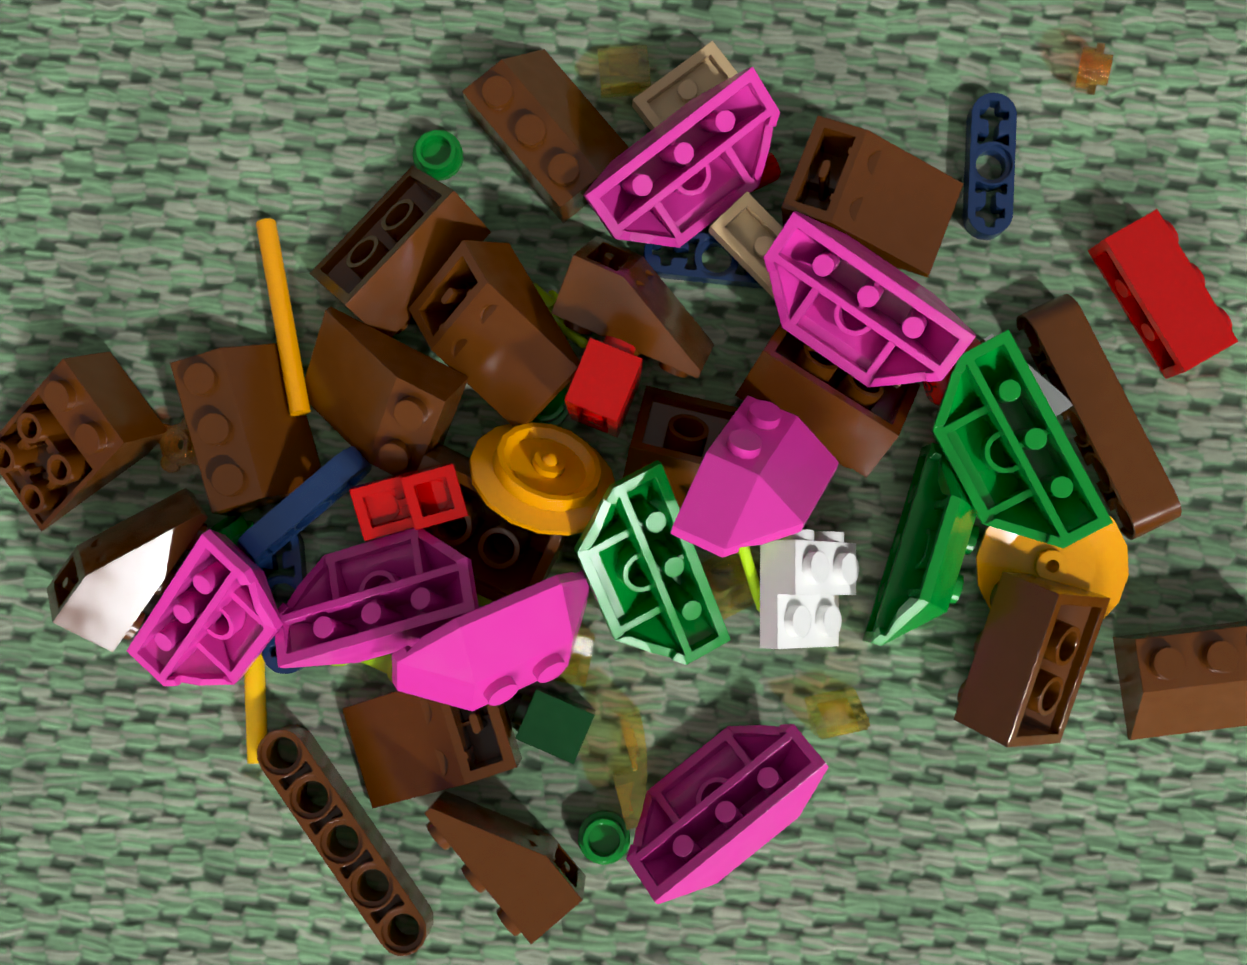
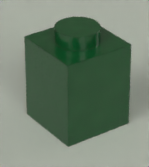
M539 686L534 696L524 693L512 719L513 723L520 725L515 739L574 764L596 710Z

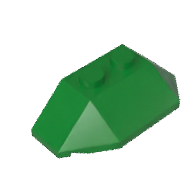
M1009 329L964 352L954 364L931 431L981 524L1060 548H1065L1112 524L1113 521Z
M932 442L921 448L862 641L882 646L946 613L949 604L954 605L961 595L964 576L959 574L964 555H970L976 545L979 526L974 525L976 513L939 444Z
M656 460L608 486L574 547V552L611 636L616 641L654 654L670 657L673 661L688 665L729 642L731 638L694 544L671 534L672 526L680 508L663 465L660 461Z

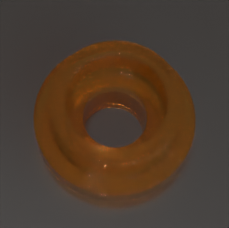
M1097 42L1096 48L1083 46L1075 88L1087 89V95H1094L1097 85L1107 86L1114 55L1104 54L1105 43Z

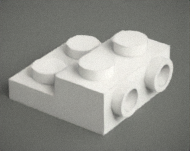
M802 529L801 532L783 537L782 540H774L760 545V648L790 649L839 646V631L842 623L839 611V595H856V580L859 575L856 543L844 542V532H814V530Z

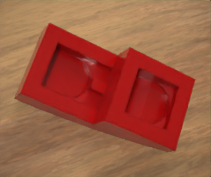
M454 463L412 471L357 485L349 489L364 541L410 528L418 530L468 516Z

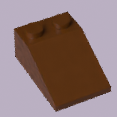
M330 306L324 313L306 373L305 383L309 404L351 446H355L370 464L396 476L417 471L424 454L444 444L469 377Z

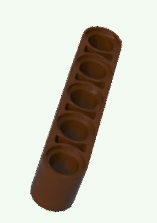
M1063 294L1019 315L1016 319V326L1019 331L1024 329L1032 345L1028 347V350L1041 376L1046 374L1050 383L1073 404V406L1062 412L1061 415L1064 421L1070 420L1077 434L1073 439L1086 465H1093L1100 479L1096 484L1109 510L1115 509L1124 526L1119 529L1122 535L1127 539L1133 540L1179 518L1182 509L1178 496L1078 302L1069 294Z
M297 724L286 725L268 733L259 743L257 760L271 784L382 946L389 953L397 956H408L417 952L424 944L434 923L433 911L423 894L312 733L305 727ZM282 737L289 738L296 744L298 756L294 763L284 761L278 753V743ZM309 781H317L326 788L328 793L326 805L319 806L309 799L307 795ZM338 825H347L356 831L358 836L356 848H347L338 842L336 837ZM369 869L382 871L389 882L388 890H373L367 884L366 871ZM399 914L413 916L418 922L419 932L409 935L402 933L397 928L395 916Z

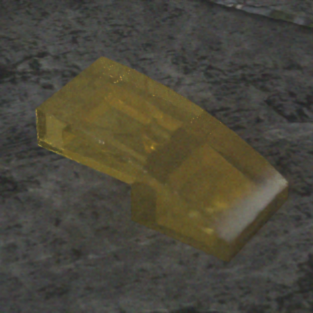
M640 710L620 715V723L632 766L613 771V780L627 830L638 826L646 793L647 751Z

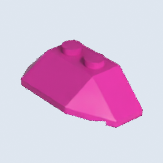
M748 67L690 100L612 160L583 196L612 238L680 248L724 214L746 192L751 193L759 186L770 149L773 127L777 125L780 111L755 69Z
M797 211L792 213L764 256L782 328L867 387L899 385L921 381H942L976 337V334L934 293L849 235Z
M747 396L706 452L672 526L671 534L723 558L738 553L740 547L762 545L801 532L834 475L839 462L798 416L780 409L771 402Z
M411 528L324 555L297 586L287 604L282 603L278 608L283 623L275 634L278 667L296 668L359 663L394 653L405 646H414L424 635L457 617L479 608L471 559L423 528L418 530Z
M211 529L207 530L200 536L126 651L163 686H178L181 683L198 686L235 685L245 675L283 625L264 571L226 535Z
M583 570L577 573L569 572L552 576L473 610L424 635L414 646H405L392 653V682L395 688L400 692L474 711L487 704L491 706L500 705L511 699L519 689L536 681L546 683L555 679L569 665L586 609L590 586Z
M780 724V726H727L647 790L636 825L633 845H630L626 859L657 904L717 884L801 815L826 773L828 765L794 724Z

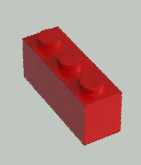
M1158 209L1106 237L1089 249L1088 252L1165 379L1190 370L1237 343L1238 339L1232 331L1230 317L1222 308L1215 304L1207 291L1203 273L1195 264L1190 263L1180 247L1176 229L1169 221L1163 219Z
M605 336L603 342L593 338L589 339L564 400L572 420L618 438L641 382L643 359L634 355L636 348L633 345L611 336Z

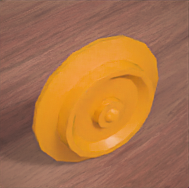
M531 422L514 427L511 424L495 427L478 439L469 460L472 485L485 504L509 523L538 534L570 536L583 532L608 486L615 482L611 468L596 449L572 431L553 424Z
M1110 517L1113 521L1112 524L1065 548L988 526L985 529L976 554L977 585L989 609L991 608V592L996 583L1000 581L1004 571L1031 574L1109 597L1110 601L1104 615L1105 618L1119 603L1129 576L1128 548L1115 520Z

